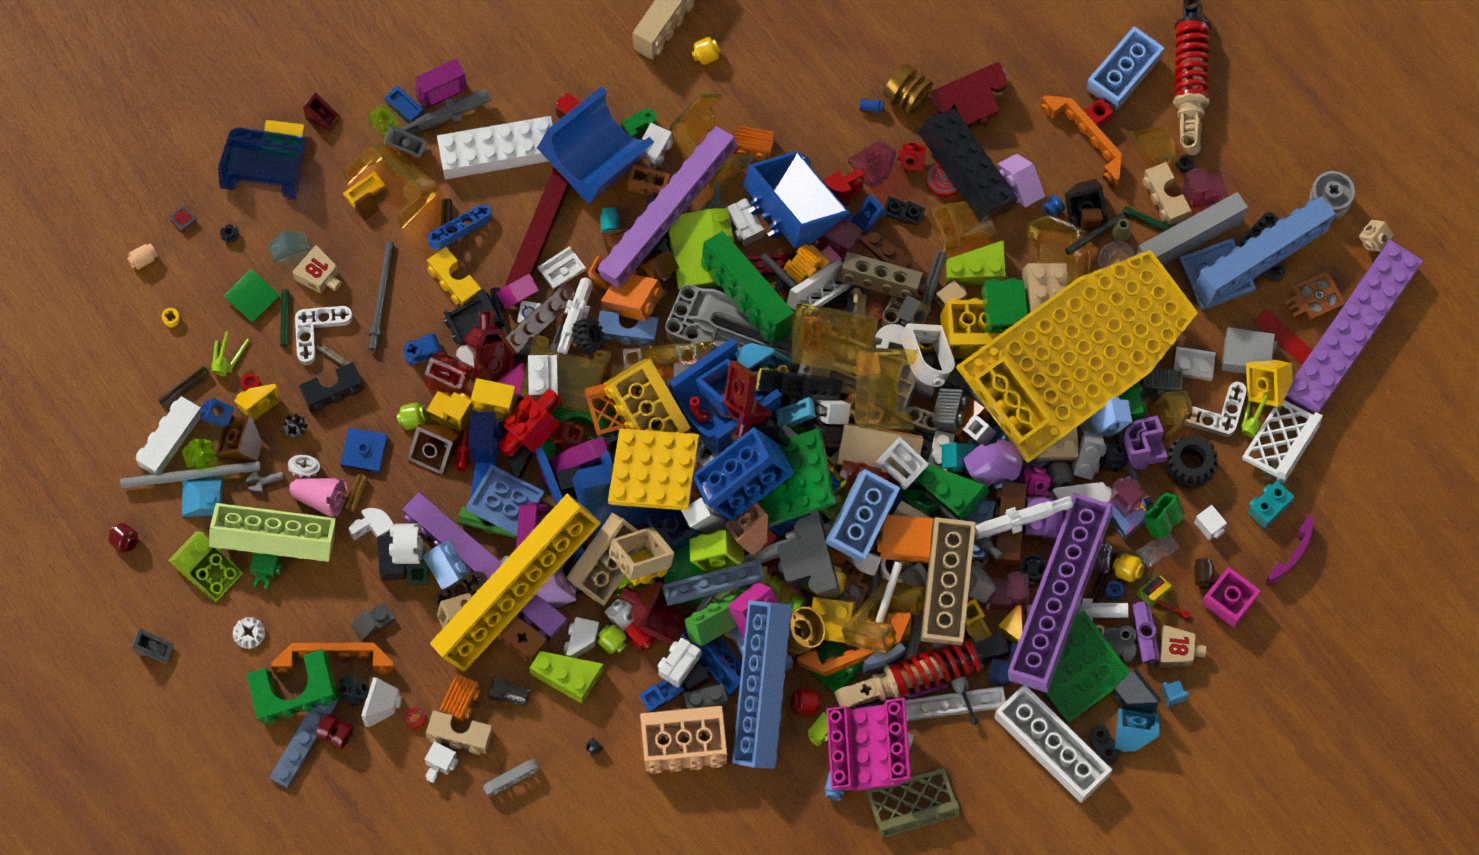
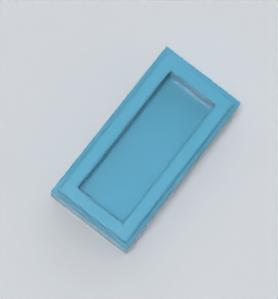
M808 397L776 410L778 426L783 427L786 425L787 427H792L815 418L813 399Z

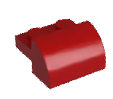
M859 168L843 177L842 173L838 171L823 179V182L846 207L851 204V196L855 197L862 192L864 173Z

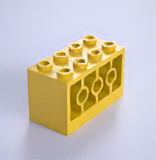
M953 298L947 300L940 315L941 325L954 359H967L1003 333L986 332L983 300L979 298L969 300Z
M643 359L604 382L606 386L604 391L608 398H612L616 403L614 408L618 415H622L626 420L624 422L626 429L684 433L691 428L651 359ZM632 387H636L635 394L631 393ZM642 404H646L645 411H641ZM652 421H656L655 428H651Z

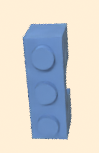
M600 311L598 321L600 322L599 326L602 325L603 327L601 329L602 332L605 333L603 335L605 338L604 343H611L613 341L620 342L622 345L637 344L644 348L655 347L659 325L658 318L649 317L647 321L638 320L635 327L626 329L619 324V313Z

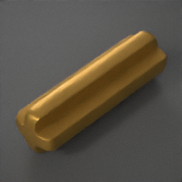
M358 474L344 504L345 510L354 512L367 482L365 475Z

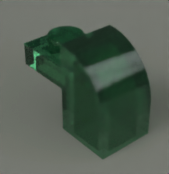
M423 546L422 555L427 553V546ZM423 557L420 560V564L407 565L409 587L430 584L429 567Z

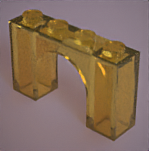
M714 341L648 345L623 349L624 369H628L643 359H651L654 366L679 363V365L694 364L715 350Z
M883 580L841 629L846 645L887 653L896 643L897 639L892 625L875 622L889 580ZM897 582L887 613L910 612V614L919 615L923 611L926 592L924 587Z

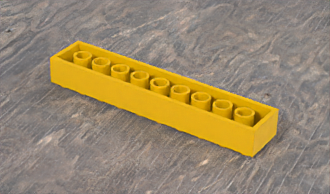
M566 494L440 633L436 635L430 644L442 658L465 672L601 523L588 509Z

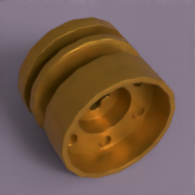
M904 63L890 78L883 95L893 103L901 99L899 107L905 108L907 113L912 114L928 97L933 81L929 78L926 79L923 74L916 78L917 70L908 63Z
M800 607L791 611L787 656L798 655L819 646L823 641L825 624L822 617L814 609Z

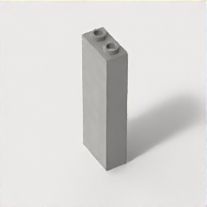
M1236 192L1139 245L1136 255L1151 250L1160 263L1165 266L1242 224L1248 207L1239 193Z

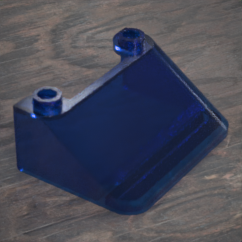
M247 128L232 129L229 132L218 165L219 188L233 190L237 187L239 180L282 186L281 194L283 197L296 199L305 151V140L295 135Z

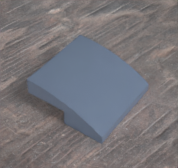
M899 643L886 655L879 649L864 661L862 673L864 675L884 671V665L886 664L896 665L899 661L903 660L904 646Z

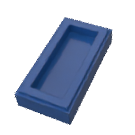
M398 85L384 97V101L409 123L425 113L424 109Z

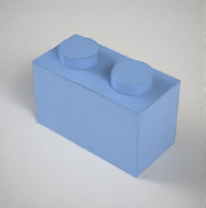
M1118 397L1111 398L1106 403V406L1092 415L1091 420L1094 433L1111 438L1132 423L1128 400H1121Z
M450 540L439 544L422 555L442 590L469 574Z

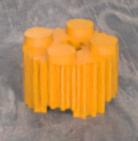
M804 244L797 250L798 254L793 258L792 262L788 260L783 269L797 284H800L824 269L830 261L813 245L808 246Z

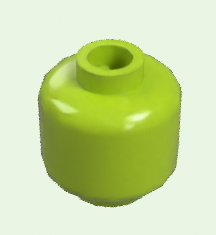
M414 402L401 406L400 412L397 414V420L399 425H403L406 430L416 429L418 425H424L425 421L428 420V415L424 406Z
M607 624L597 635L599 637L598 644L609 654H613L616 651L620 653L627 645L625 643L627 635L615 624L610 626Z

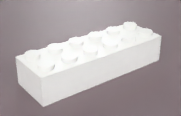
M551 116L437 135L444 179L549 162L537 149V146L548 128L552 126Z
M1023 685L996 711L994 718L1080 803L1086 800L1110 776L1112 769L1027 686Z

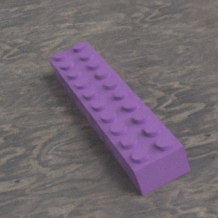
M1388 241L1293 378L1292 385L1285 397L1287 400L1313 415L1315 412H1321L1419 270L1422 259L1393 241Z
M1076 493L1072 496L1073 506L1067 510L1008 670L1009 681L1047 693L1113 514L1112 504Z

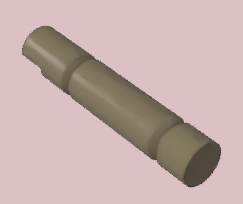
M316 345L317 350L326 354V356L341 366L351 363L326 345L322 347Z

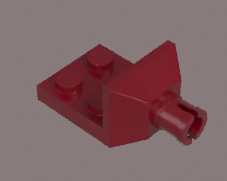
M487 310L483 314V311H480L478 313L479 326L474 327L463 340L465 344L473 348L475 381L478 378L496 382L514 368L513 354L502 341L506 334L494 324V312Z
M730 361L723 403L731 417L737 421L735 435L740 438L752 429L753 424L761 423L770 417L772 412L754 400L757 375L738 361Z
M656 582L643 586L641 591H636L625 585L619 599L632 605L630 613L635 627L670 646L675 641L679 642L686 626L685 619L689 618L690 615L671 605L667 606V603L657 599L663 583Z

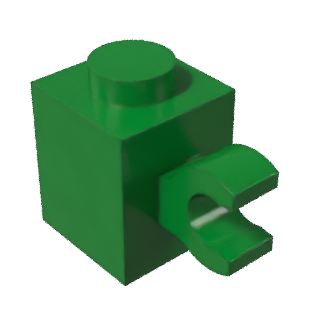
M254 552L250 566L251 574L257 576L254 580V587L257 588L260 582H264V590L267 591L270 587L268 579L275 580L277 574L280 575L282 563H280L279 556Z

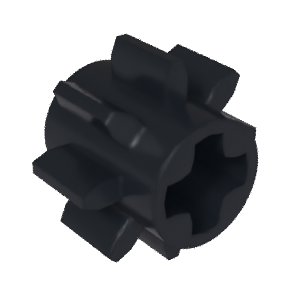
M297 413L293 417L288 415L282 425V428H285V435H289L293 439L298 435L303 437L305 434L304 430L308 427V424H305L304 421L305 417H301Z

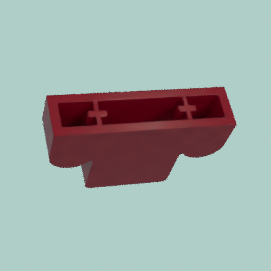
M998 61L932 90L929 94L939 114L957 108L960 117L970 128L977 124L979 126L989 122V119L1000 114L992 92H1003L1007 88L1008 83L1003 68Z

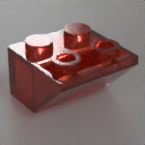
M438 351L430 357L425 372V386L442 393L448 392L453 395L455 392L459 395L460 393L464 394L474 366Z

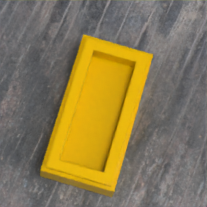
M372 172L345 191L343 195L352 207L356 209L354 204L356 200L368 192H371L374 197L384 190L386 185L375 172Z

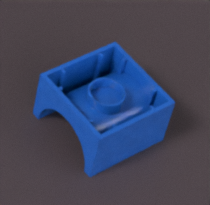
M603 86L548 128L537 146V149L588 204L631 171L633 164L638 165L642 162L654 144L650 137L645 140H639L630 136L616 123L607 107V91Z
M733 338L669 381V391L689 426L696 434H699L702 442L715 457L732 444L731 436L737 429V421L733 418L720 416L717 409L699 393L695 379L727 358L730 361H738L735 355L738 351L737 342ZM727 378L712 387L719 395L725 392ZM777 389L773 392L757 391L758 396L755 397V400L772 412L768 418L771 421L777 418L776 410L781 408L782 394ZM692 397L699 398L701 411L707 410L709 412V421H703V423L697 421L691 411L690 399Z

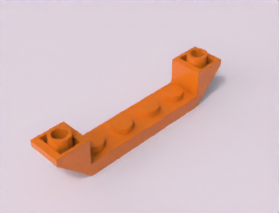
M1043 96L1041 109L1046 115L1054 119L1065 111L1066 116L1077 124L1079 131L1090 138V142L1095 148H1099L1104 159L1109 162L1104 166L1103 178L1114 188L1117 187L1120 178L1122 153L1072 98Z
M901 612L893 616L894 619H891V626L895 633L894 636L892 634L886 635L881 638V641L874 644L873 642H868L862 646V649L846 651L842 657L837 659L831 657L825 660L822 665L816 651L811 652L807 650L799 654L797 663L800 667L826 677L865 661L879 649L882 653L888 652L899 643H902L911 622L910 612L906 614Z
M292 643L271 662L273 672L279 675H287L288 672H294V657L304 659L303 655L323 649L329 654V658L330 656H338L340 659H348L350 656H358L360 659H368L370 656H373L375 672L379 674L395 672L393 661L375 643Z

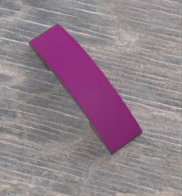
M599 437L584 442L549 460L548 462L556 482H558L557 471L577 466L582 467L590 462L596 463L601 460L603 451H607L611 455L606 438ZM540 468L539 470L542 476L544 486L548 488V485Z
M1309 514L1297 533V537L1302 539L1301 543L1286 565L1278 561L1266 580L1267 585L1281 580L1300 561L1312 534V515Z

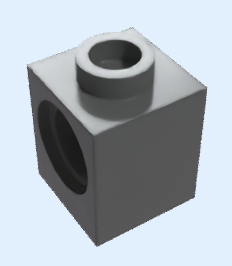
M907 295L896 316L902 320L901 324L904 326L907 323L923 324L931 308Z

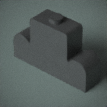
M819 513L798 519L794 530L799 539L777 546L780 557L778 562L780 573H784L785 580L790 587L808 583L810 590L819 598L841 593L829 545L825 544L827 536Z

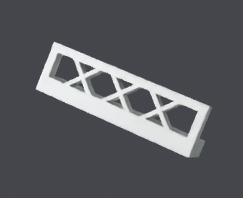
M836 260L790 289L787 305L801 315L807 316L852 287V284L841 282L843 285L835 284L840 279L843 263ZM823 289H830L832 292H824ZM811 297H820V299H811ZM799 304H805V305H808V307H807V308H804V307L800 306Z

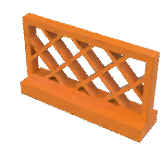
M661 368V369H657L658 373L660 374L661 378L663 379V376H664V375H663L662 368ZM604 384L584 389V395L588 402L597 436L620 430V428H626L624 424L616 421L618 413H616L613 419L603 413L608 404L613 407L616 405L610 401L611 398L608 400L604 398L607 396L604 388H606ZM600 398L606 402L601 412L594 408L592 400ZM601 416L612 421L607 429L600 430L598 421Z

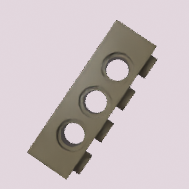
M847 252L839 281L906 299L907 295L915 299L922 272Z

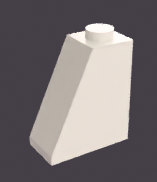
M1103 482L1054 488L1051 492L1054 501L1068 496L1072 499L1074 493L1106 503L1114 500L1112 489L1109 486L1106 487ZM1068 509L1063 510V515H1064V517H1065V515H1066Z

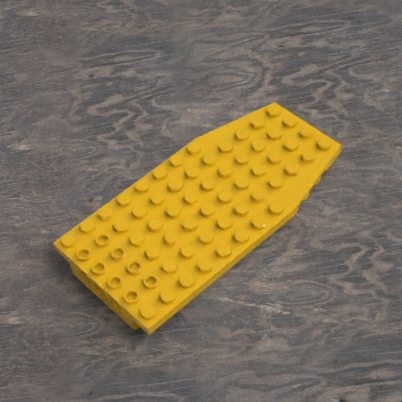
M1148 250L1077 278L965 359L956 368L1025 461L1029 463L1106 406V403L1111 398L1118 397L1148 375L1198 312L1154 253Z

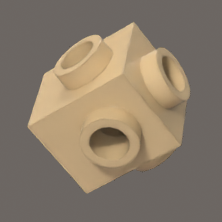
M1371 220L1359 235V238L1367 250L1381 252L1388 241L1392 239L1394 233L1386 222Z

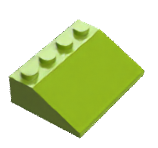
M706 209L681 214L669 228L672 254L680 267L675 271L678 290H681L687 284L702 289L718 287L710 273L704 271L701 266L704 241L721 231L734 243L728 209Z

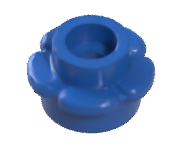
M1112 581L1107 584L1104 592L1111 600H1119L1124 595V588L1120 582Z

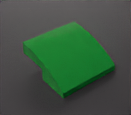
M252 269L223 295L251 323L280 296Z
M829 641L818 653V658L822 665L825 660L831 657L836 659L842 657L843 653L847 650L835 641ZM860 662L826 677L808 669L806 671L834 693L836 690L848 686L863 669V663Z

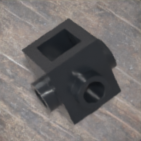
M1104 443L1106 445V452L1103 457H1100L1099 470L1112 472L1122 470L1129 461L1124 444Z
M350 674L340 678L341 702L349 703L353 707L361 706L366 701L370 690L369 676Z

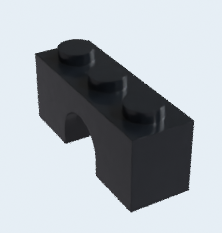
M354 362L335 369L338 382L333 387H323L319 383L318 378L299 385L301 394L310 412L320 411L326 405L338 403L344 397L357 395L364 389L363 381Z

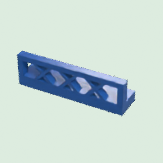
M685 628L681 637L702 651V656L699 659L700 662L706 665L718 685L723 684L726 695L728 697L733 695L740 687V677L736 672L741 674V662L720 636L712 640L719 648L714 646L712 641L700 646L689 640L687 628ZM724 657L728 658L731 663L727 662Z

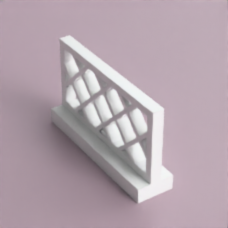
M1285 400L1281 406L1287 408L1290 414L1280 416L1278 411L1280 407L1274 406L1242 457V460L1276 476L1277 481L1282 484L1285 483L1321 426L1323 415L1317 412L1313 415ZM1303 416L1308 420L1306 423L1297 424L1295 417ZM1292 418L1294 425L1284 427L1282 420ZM1278 421L1280 429L1270 430L1269 423ZM1296 430L1298 436L1288 439L1286 432ZM1282 433L1285 440L1275 442L1273 435ZM1269 436L1271 443L1261 445L1259 439ZM1287 445L1288 452L1279 454L1277 446ZM1273 447L1275 455L1265 457L1263 449ZM1260 450L1262 458L1254 459L1249 455L1251 452ZM1277 459L1279 463L1278 468L1270 467L1267 461Z

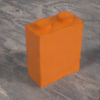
M631 274L620 289L611 284L601 302L607 312H615L623 317L647 321L659 299L662 298L664 290L658 279Z
M887 515L879 530V533H883L882 540H878L877 552H881L880 559L929 563L933 519Z

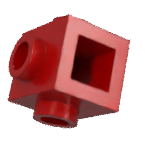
M912 142L903 144V149L898 150L897 161L901 162L900 168L908 172H914L915 170L923 171L926 147Z

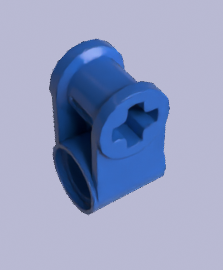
M434 333L409 341L404 346V359L412 365L431 359V357H438L443 353L437 336Z

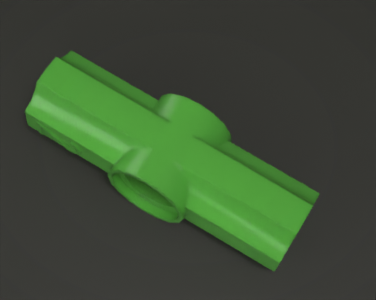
M462 507L460 510L459 525L479 529L486 534L496 533L512 538L517 537L494 524L490 526L485 525V519L465 510L466 507Z

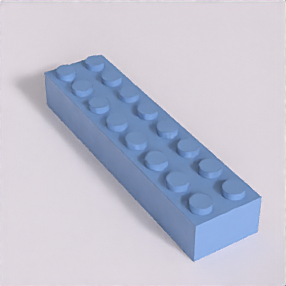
M1322 196L1316 200L1311 199L1305 204L1304 208L1295 209L1288 218H1281L1271 229L1269 227L1264 229L1260 236L1256 238L1251 237L1241 248L1239 246L1234 248L1230 255L1220 257L1211 267L1209 265L1204 267L1200 271L1199 278L1196 280L1194 292L1209 308L1326 233L1336 213Z
M748 600L732 759L734 764L754 768L775 769L791 605Z

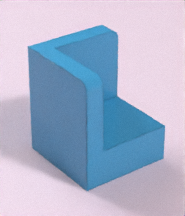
M1180 681L1171 684L1164 682L1160 687L1167 707L1182 703L1189 696L1188 691L1184 692Z

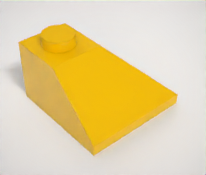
M1279 360L1247 362L1248 401L1261 403L1264 395H1268L1265 404L1280 407L1293 382L1292 363Z
M276 384L249 388L247 391L240 392L236 396L234 403L243 416H251L253 421H256L282 400Z

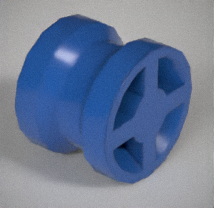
M1052 195L1048 202H1044L1041 205V208L1050 219L1054 220L1059 212L1065 210V205L1061 199Z

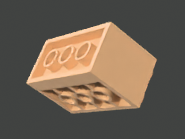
M722 706L640 714L645 772L650 771L651 774L661 773L662 770L669 769L671 772H678L682 768L698 770L702 769L703 766L719 768L723 764H727Z

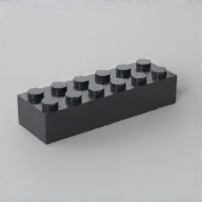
M956 109L927 118L918 130L919 135L980 222L1009 212L1018 200V197Z

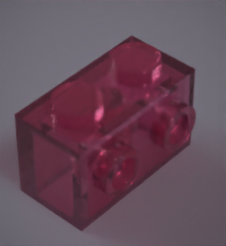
M1130 476L1125 479L1120 478L1113 484L1114 487L1110 497V502L1124 518L1141 506L1144 497L1141 485L1137 480H1132Z

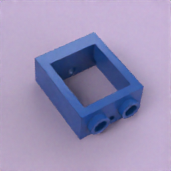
M728 358L695 379L699 393L725 417L730 414L723 403L725 393L720 396L712 387L727 378L730 363ZM756 388L754 391V398L758 396Z

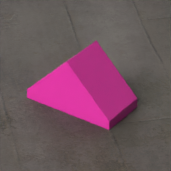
M529 273L502 288L496 294L504 308L507 309L539 291Z

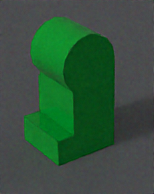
M650 108L643 109L621 121V128L627 134L637 139V134L647 130L651 123L656 125V113Z

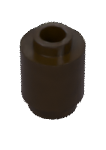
M1208 558L1197 559L1194 565L1195 585L1199 586L1200 589H1210L1215 584L1214 564Z

